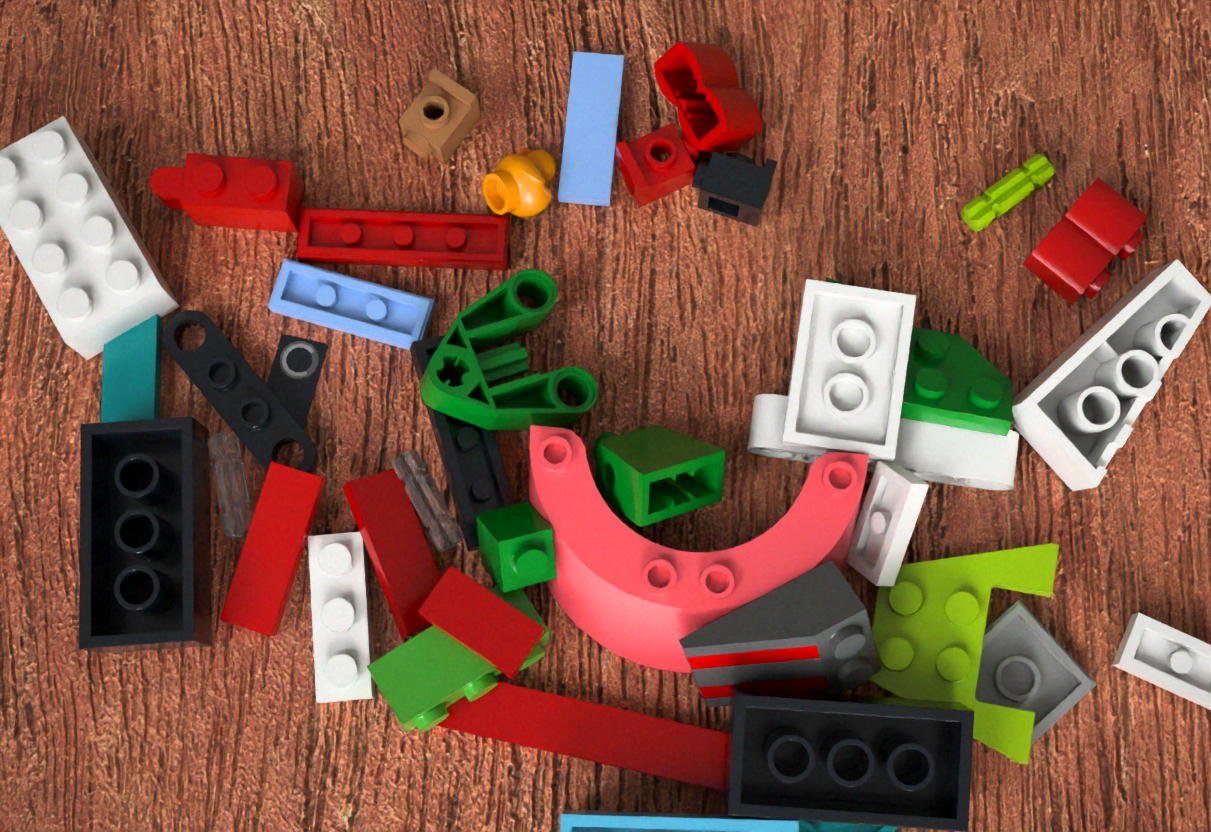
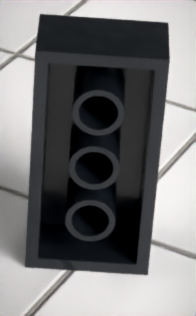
M193 417L81 424L79 649L102 654L212 646L209 430Z
M731 687L724 804L727 814L968 832L974 711L960 702Z

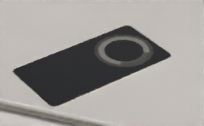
M284 334L281 336L267 386L304 430L328 345Z

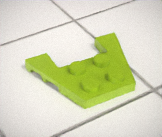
M1048 543L901 565L894 586H879L872 635L881 671L873 674L868 681L898 698L962 703L974 711L973 739L1000 752L1016 763L1028 765L1036 712L979 702L976 700L975 694L991 589L1000 588L1051 597L1059 544Z

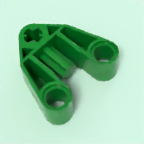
M525 269L457 315L422 375L419 389L425 404L433 410L486 430H530V425L568 429L579 423L593 406L598 395L597 383L586 370L575 366L564 367L542 375L536 373L488 388L489 384L529 372L527 351L525 347L521 348L518 341L476 355L474 353L506 343L510 338L530 333L539 328L554 306L558 294L556 284L549 275L537 269ZM517 295L530 296L535 300L538 308L526 307L520 302ZM440 374H447V381L445 383L440 381ZM451 377L457 381L456 387L449 386ZM557 390H565L573 394L578 406L572 407L563 403L558 397Z

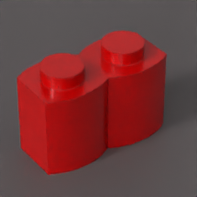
M678 41L654 63L656 80L662 93L668 101L678 107L681 128L690 143L698 150L738 151L763 130L761 115L756 103L745 90L739 87L735 66L728 54L718 45Z
M1098 177L1022 265L1071 305L1082 294L1092 299L1112 277V274L1105 269L1111 260L1117 255L1125 261L1145 239L1146 236L1138 229L1149 217Z

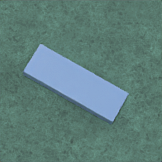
M573 51L558 191L559 202L610 206L624 55Z
M284 258L267 307L271 312L410 350L412 342L426 339L435 312L436 302L431 298Z

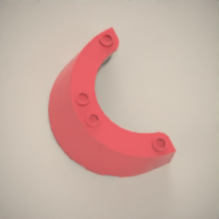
M530 425L529 503L552 527L557 578L545 582L566 615L581 630L612 653L636 664L675 673H692L679 639L830 560L843 573L855 530L867 474L869 455L832 452L818 457L809 468L806 481L791 508L769 530L753 540L733 548L712 552H688L661 546L642 537L625 525L611 511L595 485L587 461L586 447L577 434L571 430L559 427Z

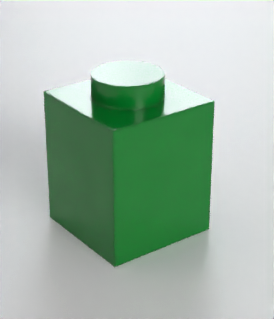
M528 501L475 514L481 564L504 593L557 578L552 527Z

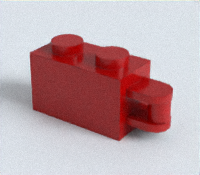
M187 153L185 168L165 166L158 168L151 175L150 187L161 202L170 209L185 210L196 225L299 233L305 183L293 161Z

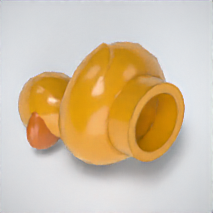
M528 148L522 149L519 154H509L502 158L496 165L494 172L487 174L483 180V194L490 209L499 215L509 212L519 218H531L539 214L549 205L552 198V192L545 184L550 182L556 174L555 159L545 150L538 149L532 151Z

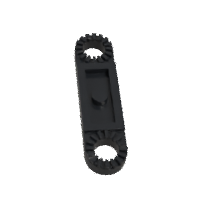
M187 310L173 316L167 323L163 333V342L166 350L262 467L268 472L270 462H276L277 460L276 454L279 452L278 449H281L284 444L287 445L288 442H296L301 444L304 449V459L297 469L313 473L317 468L319 460L318 449L315 443L217 325L200 311ZM191 325L194 327L199 325L204 328L206 333L205 340L198 349L193 351L181 349L178 338L181 337V332H184L186 327L190 328Z

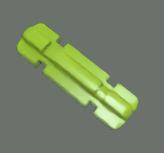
M1035 154L1025 161L1021 168L1014 169L985 190V194L977 196L967 203L960 213L963 221L972 231H981L992 223L994 218L1000 217L1028 197L1031 191L1039 189L1050 181L1055 173L1054 166L1043 154Z

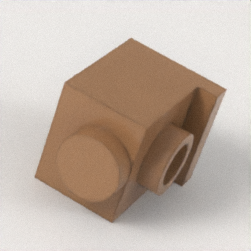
M434 68L428 75V83L398 121L404 135L402 140L408 148L422 158L427 159L431 154L445 164L481 118L475 94ZM436 111L442 114L436 120L430 119Z

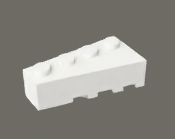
M1178 259L1149 272L1012 399V425L1072 491L1098 487L1108 471L1105 469L1116 450L1125 444L1134 429L1131 426L1146 402L1153 399L1162 385L1160 380L1173 359L1180 356L1210 308L1211 295Z

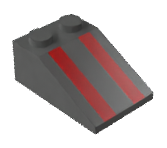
M832 560L679 639L694 680L707 707L730 706L731 687L838 694L845 689H855L862 686L873 674L881 671L867 609Z

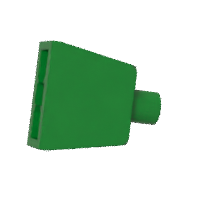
M653 425L620 435L613 432H604L594 443L593 456L596 459L595 485L602 498L640 527L722 501L725 450L718 446L662 426Z

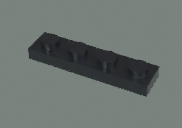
M445 335L412 342L410 352L419 384L430 359ZM447 374L439 375L441 382L445 383L447 381ZM451 377L449 386L456 387L457 381ZM426 404L468 552L478 550L480 548L475 514L515 504L494 430H486L433 410Z

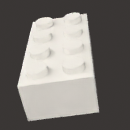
M64 116L0 151V226L62 339L68 346L88 360L104 351V344L152 316L158 314L162 318L180 307L86 141Z

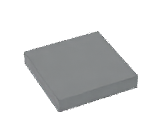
M1018 599L985 627L975 698L979 702L1036 712L1032 745L1094 688L1097 683Z

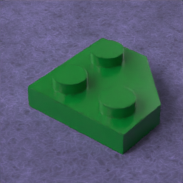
M912 327L900 418L1007 436L1012 424V381L960 335Z

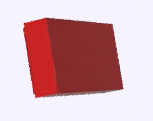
M450 565L417 611L420 617L512 679H514L546 632L543 626L452 565Z

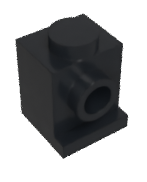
M713 151L711 159L701 157L692 183V187L700 189L697 208L756 227L773 180L777 161L767 158L763 168L755 165L754 161L749 157L734 152L724 155Z

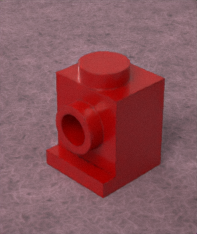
M673 123L632 142L627 143L625 140L616 144V165L638 208L693 183L696 171L694 163L700 161L699 152L690 143L685 134L679 136ZM665 152L669 156V159L663 162L653 159Z

